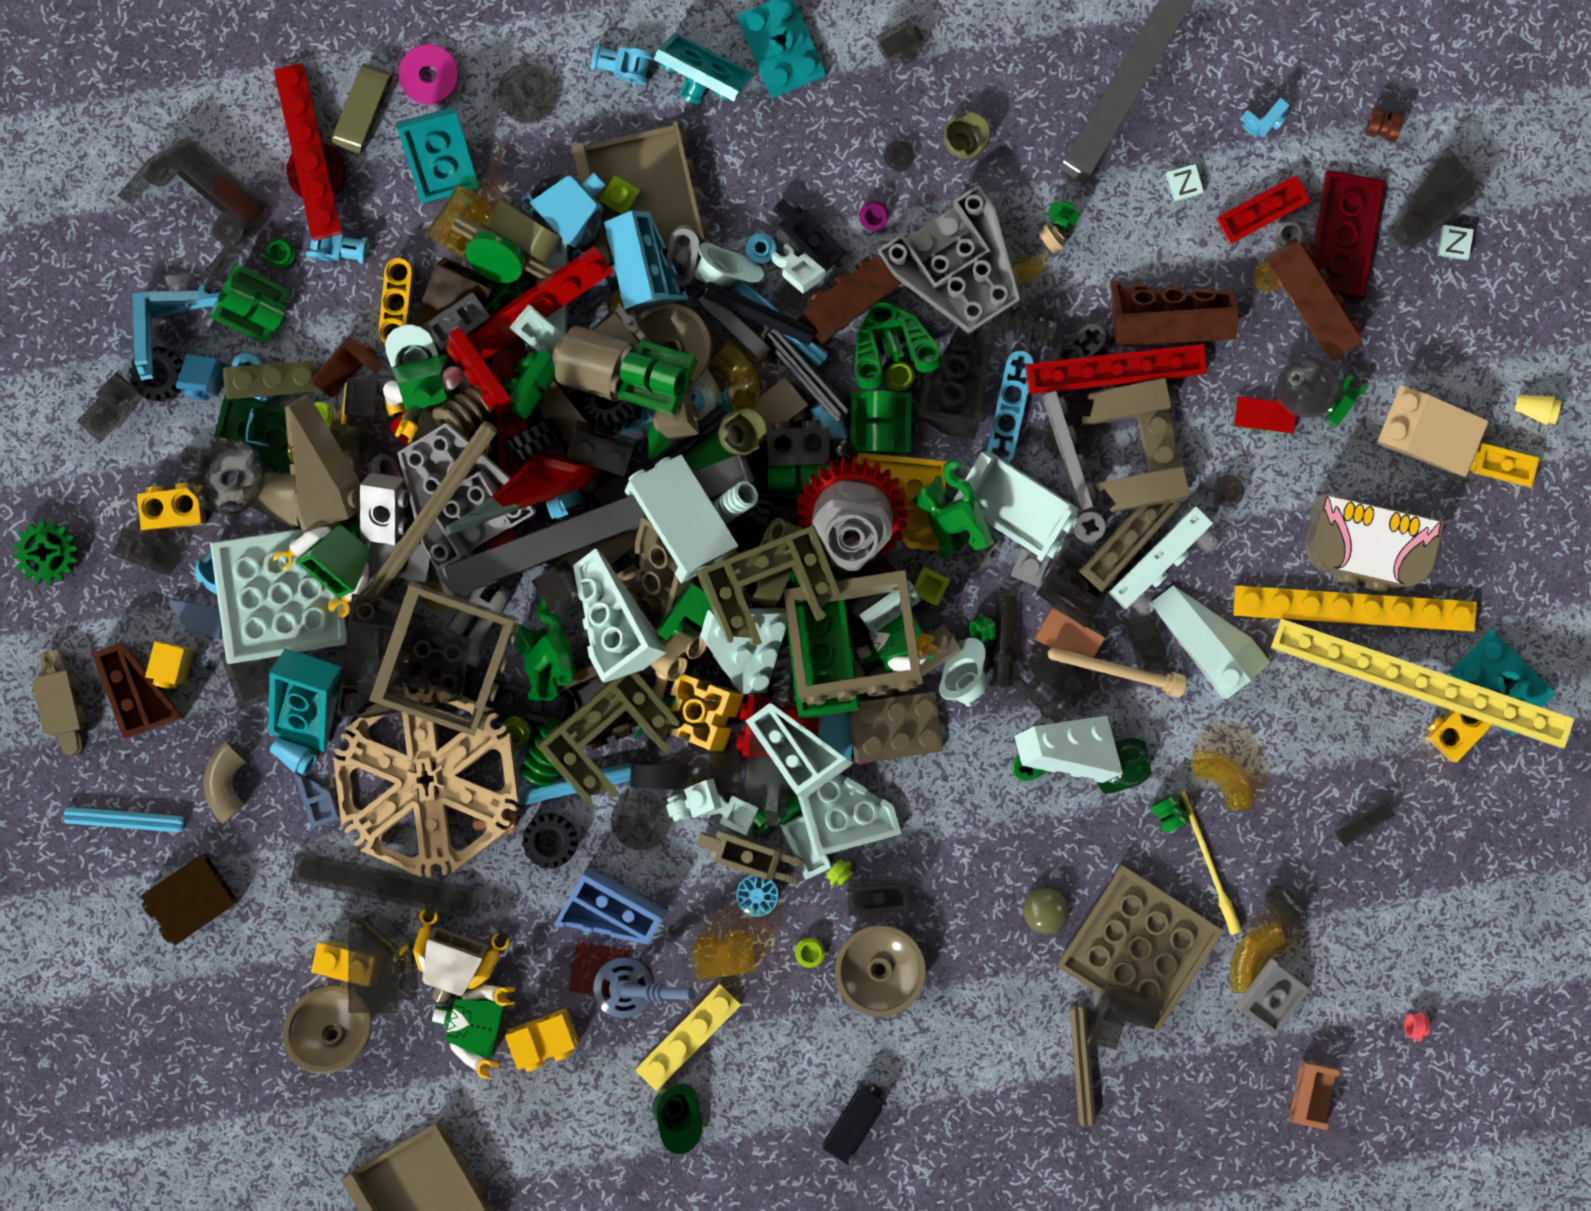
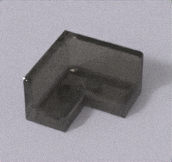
M1103 982L1086 1039L1088 1046L1095 1047V1044L1117 1050L1125 1021L1154 1030L1159 1012L1164 1008L1163 1000Z

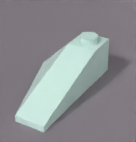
M595 548L573 565L578 597L582 601L585 619H582L584 629L588 631L590 646L587 647L588 654L602 682H608L644 670L667 653L654 627L599 549Z
M1174 585L1149 603L1222 699L1231 697L1253 680L1270 663L1269 659L1250 636Z

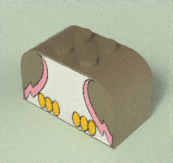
M1323 494L1314 498L1305 537V552L1315 568L1324 573L1335 575L1336 582L1353 585V583L1358 584L1361 581L1365 582L1364 588L1381 592L1382 590L1388 591V588L1413 586L1425 580L1434 567L1444 521Z

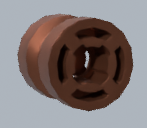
M1374 106L1368 120L1365 135L1370 137L1383 136L1385 141L1395 143L1402 128L1404 114L1398 112L1389 114L1385 112L1384 108Z

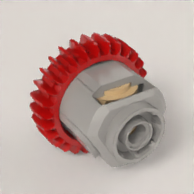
M856 456L853 457L852 464H847L845 458L842 457L841 465L837 467L833 460L829 462V471L820 466L818 471L820 477L811 474L809 479L811 484L804 483L803 492L805 494L799 495L798 501L801 505L797 506V514L801 516L798 518V525L804 526L802 527L803 529L813 525L829 565L845 571H858L870 560L876 563L877 553L886 558V547L895 550V540L902 541L903 533L901 530L907 529V521L905 519L909 518V511L905 509L908 507V499L902 498L905 495L904 487L897 488L899 485L898 477L889 480L891 475L890 469L880 473L881 464L879 462L874 468L869 467L868 458L865 459L863 465H860Z

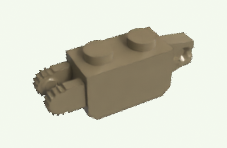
M60 650L40 653L41 676L36 677L32 686L43 732L49 736L57 735L59 746H61L60 750H62L64 755L76 756L81 754L80 752L84 748L81 730L86 729L85 722L89 721L85 704H80L78 695L79 692H82L80 678L78 675L73 674V670H68Z
M718 830L716 836L701 832L696 844L711 850L709 857L715 858L714 862L763 879L773 880L775 878L791 884H797L799 877L789 872L777 870L780 860L797 867H802L805 861L801 857L783 852V848L729 830L725 832Z

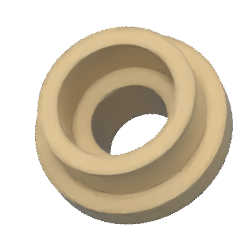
M1049 224L1044 225V230L1039 235L1052 253L1058 249L1060 251L1063 250L1065 247L1062 242L1066 238L1062 231L1056 225L1053 227Z

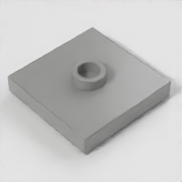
M1271 958L1235 1007L1275 1036L1308 993L1310 987Z

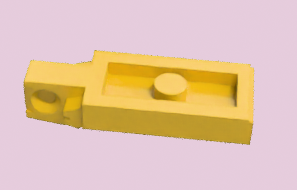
M1480 443L1469 471H1472L1474 474L1531 488L1533 487L1540 458Z

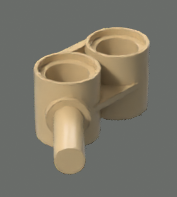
M688 623L685 624L677 637L671 635L668 641L664 638L661 640L667 653L649 665L655 669L654 673L656 675L652 691L661 701L668 680L675 681L684 674L687 668V660L684 656L696 659L703 654L707 647L700 637L701 633Z

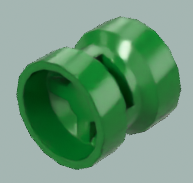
M1176 793L1166 796L1149 807L1153 815L1158 816L1160 819V827L1164 834L1181 827L1191 820L1187 812L1181 810L1179 806L1180 800Z

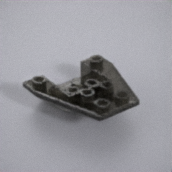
M352 593L337 715L371 718L401 712L369 701L401 609L400 605L383 597ZM413 612L386 692L427 706L462 700L470 638Z

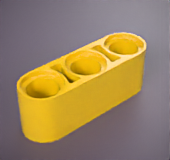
M401 258L390 260L384 271L378 330L379 336L384 343L386 342L387 331L390 327L409 325L411 322L415 271L405 259ZM399 266L406 267L408 273L405 279L401 281L394 280L393 271ZM395 296H402L404 298V306L398 311L391 310V299Z

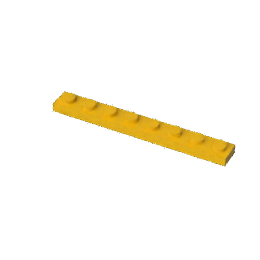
M1235 586L1233 616L1475 632L1477 602Z

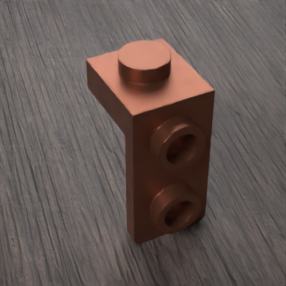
M349 335L311 378V382L332 398L362 363L376 375L384 365L375 358L379 353L366 341L360 345Z

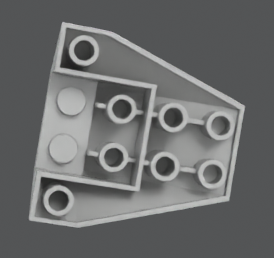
M979 185L955 199L952 209L909 237L905 238L901 234L877 250L895 278L968 334L1020 301L996 210Z
M449 422L397 452L414 519H416L469 442ZM484 453L481 454L421 540V545L436 570L447 566L470 550L536 513V510L531 505L446 536L447 525L480 506L511 479Z

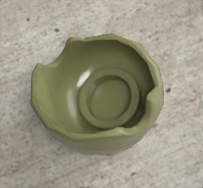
M973 111L964 116H954L943 131V143L949 153L965 160L978 157L988 146L991 139V127L985 117Z
M740 408L733 410L725 415L721 421L718 431L719 441L722 447L729 453L745 456L760 448L759 443L762 436L767 433V426L764 417L755 409Z
M1049 887L1035 889L1027 895L1022 907L1028 927L1042 935L1056 934L1065 926L1069 915L1065 898L1059 891Z

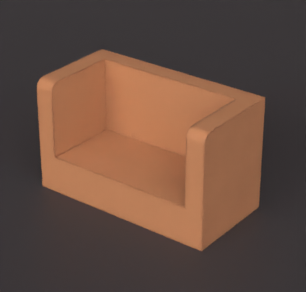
M1050 608L1033 639L1049 648H1057L1094 658L1105 637L1060 611Z
M1301 1060L1289 1119L1293 1123L1323 1130L1329 1129L1330 1124L1326 1122L1335 1076L1340 1077L1341 1070L1337 1067Z

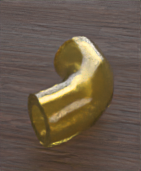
M730 338L715 352L711 360L721 369L730 383L731 388L728 391L727 398L731 407L735 410L740 408L753 409L758 401L761 388L758 373L749 356L737 342Z
M1202 749L1192 750L1193 780H1208L1218 785L1223 792L1226 810L1255 809V798L1251 781L1239 763L1220 752Z
M1279 922L1270 923L1251 931L1237 945L1230 961L1231 993H1245L1259 975L1262 962L1269 955L1286 950L1285 937Z

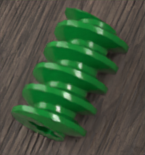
M556 717L546 719L547 726L541 728L540 733L542 736L535 738V744L564 721ZM536 745L531 746L529 749L530 754L524 757L525 764L519 766L520 774L532 783L543 786L552 785L559 772Z

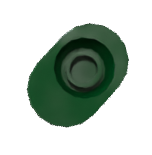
M1126 738L1115 742L1123 774L1104 783L1097 782L1103 793H1116L1134 787L1150 777L1152 772L1147 746L1144 741L1136 738Z
M684 1083L674 1084L671 1087H660V1092L655 1096L652 1103V1114L657 1122L663 1146L669 1152L675 1154L687 1153L695 1148L702 1135V1118L697 1093L690 1085Z

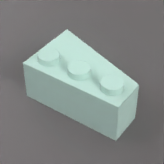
M771 703L746 720L796 795L804 799L853 764L852 761Z
M1107 716L1034 726L1014 736L1022 766L1050 772H1065L1077 778L1081 776L1088 777L1100 783L1123 774Z

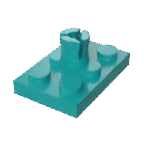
M771 0L736 15L771 100L826 77L824 68L795 0Z
M675 32L657 49L654 60L659 62L665 70L670 72L677 71L686 76L679 95L684 97V100L694 104L702 102L706 88L713 90L714 94L721 99L735 101L749 85L754 73Z
M455 106L396 122L421 203L479 188L478 179Z
M1489 630L1447 672L1451 677L1541 708L1556 694L1492 630ZM1505 729L1511 736H1515L1517 734L1516 732Z

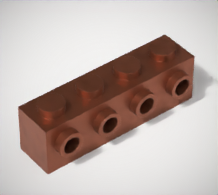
M1294 238L1264 258L1331 362L1363 343L1359 337L1363 330L1354 317L1348 319L1343 309L1347 307L1346 303L1338 291L1334 294L1331 293L1327 286L1331 280L1322 266L1316 269L1310 260L1315 255L1305 241L1300 244Z

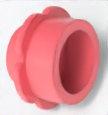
M1423 1012L1407 1015L1404 1026L1406 1036L1408 1038H1415L1417 1042H1421L1424 1036H1428L1430 1021Z

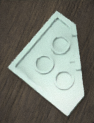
M749 608L762 641L759 645H751V638L733 637V643H728L712 609H708L700 637L709 647L721 668L731 679L730 681L741 694L766 693L788 622L786 609Z
M840 774L804 799L798 796L815 858L902 834L894 805L885 799L876 797L862 785Z

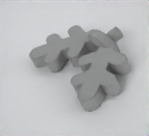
M621 305L618 306L615 310L622 318L624 326L630 332H633L639 340L652 343L641 331L637 321Z

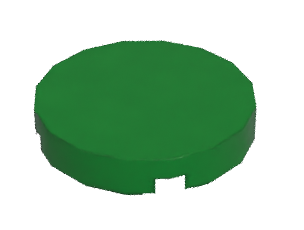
M491 231L479 232L472 236L465 250L466 258L472 268L487 279L500 283H511L519 279L524 269L525 256L517 244L505 236L503 239L496 237V233Z

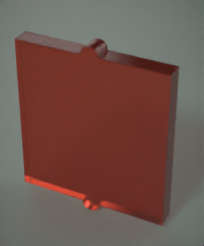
M577 941L574 963L570 964L572 975L569 991L594 995V979L600 968L610 960L621 957L628 958L629 950ZM626 966L616 967L612 971L615 973L620 970H626ZM622 975V976H619V977H617V978H618V980H619V979H624V978H626L628 975ZM606 979L602 982L603 997L610 998V981Z

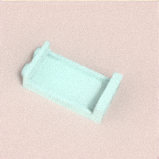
M990 451L981 452L965 479L970 483L976 498L983 506L985 522L1038 555L1037 559L1041 562L1047 561L1050 558L1054 559L1063 546L1060 540L1065 532L1069 534L1078 521L1076 517L1079 511L1078 507ZM961 490L958 491L952 502L963 498Z
M682 455L673 459L665 457L655 464V468L647 472L644 469L639 470L629 477L625 493L627 496L632 494L635 496L678 565L675 575L680 583L697 576L696 571L733 557L738 544Z

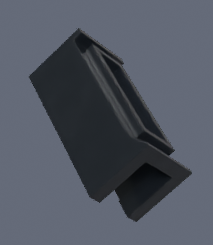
M871 1083L867 1087L860 1084L823 1142L822 1149L849 1165L850 1153L854 1155L883 1110L881 1104L887 1105V1100L883 1098L885 1092Z

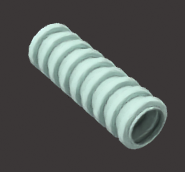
M743 481L737 483L711 503L726 525L757 503L758 493L752 484Z

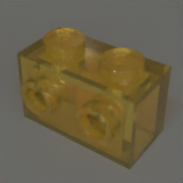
M457 185L424 235L448 252L462 259L471 239L451 228L456 216L461 214L484 226L495 208L474 192Z
M744 929L727 931V937L715 938L714 933L696 936L697 941L691 943L696 981L756 972L757 967L752 933L745 934Z

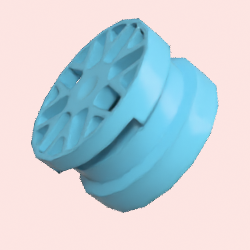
M750 874L739 883L736 892L737 903L740 909L753 917L764 916L775 908L778 901V888L773 880L763 879Z

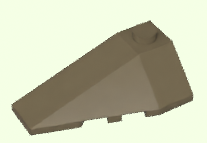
M304 395L285 407L288 444L293 447L294 464H290V474L295 475L297 492L292 493L293 505L302 532H307L349 519L360 511V481L311 397Z
M645 515L641 517L635 541V554H639L640 570L636 571V581H640L641 598L637 600V604L657 633L656 629L691 580L695 582L697 576L680 583L675 575L678 565Z

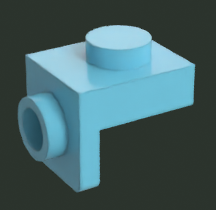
M1279 98L1262 120L1246 110L1240 118L1244 122L1242 127L1252 136L1260 135L1263 138L1271 127L1277 130L1286 120L1288 115L1284 112L1289 107V104L1282 98Z

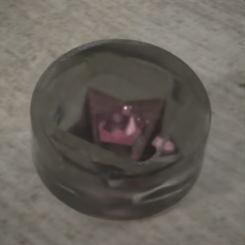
M1224 475L1216 480L1213 486V493L1219 504L1231 507L1237 505L1243 499L1244 487L1238 477Z

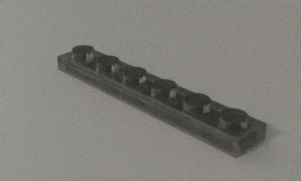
M301 851L296 852L290 880L292 882L465 918L469 917L475 889L474 887Z

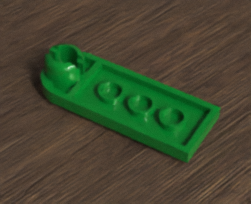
M829 565L835 581L843 580L840 571ZM792 571L785 589L800 587L794 571ZM783 591L784 606L786 609L785 596ZM846 599L827 602L821 609L826 616L819 621H816L809 605L797 607L808 686L856 678ZM787 622L798 718L803 720L860 710L859 694H856L855 699L838 701L837 697L825 699V703L821 705H807V702H801L798 696L789 625Z

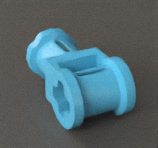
M596 43L592 54L590 70L596 71L599 68L612 71L614 77L640 85H647L648 79L646 74L649 61L653 60L654 54L637 48L619 47V50L615 51L602 48L601 44Z
M344 233L313 241L311 238L310 250L306 251V257L340 262L342 258L358 260L359 264H365L369 239L367 237H362V239L349 238Z

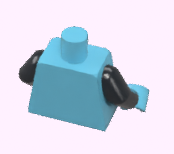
M594 172L582 184L571 175L552 176L541 179L531 194L522 197V202L531 201L532 208L529 210V213L537 211L568 245L572 247L578 245L579 248L571 253V257L575 259L596 244L603 219L601 213L604 208L594 197L606 184Z

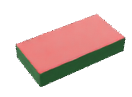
M1237 396L1233 427L1294 434L1297 404Z

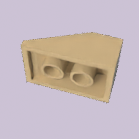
M1400 385L1379 436L1378 443L1380 447L1466 478L1489 421L1433 396Z

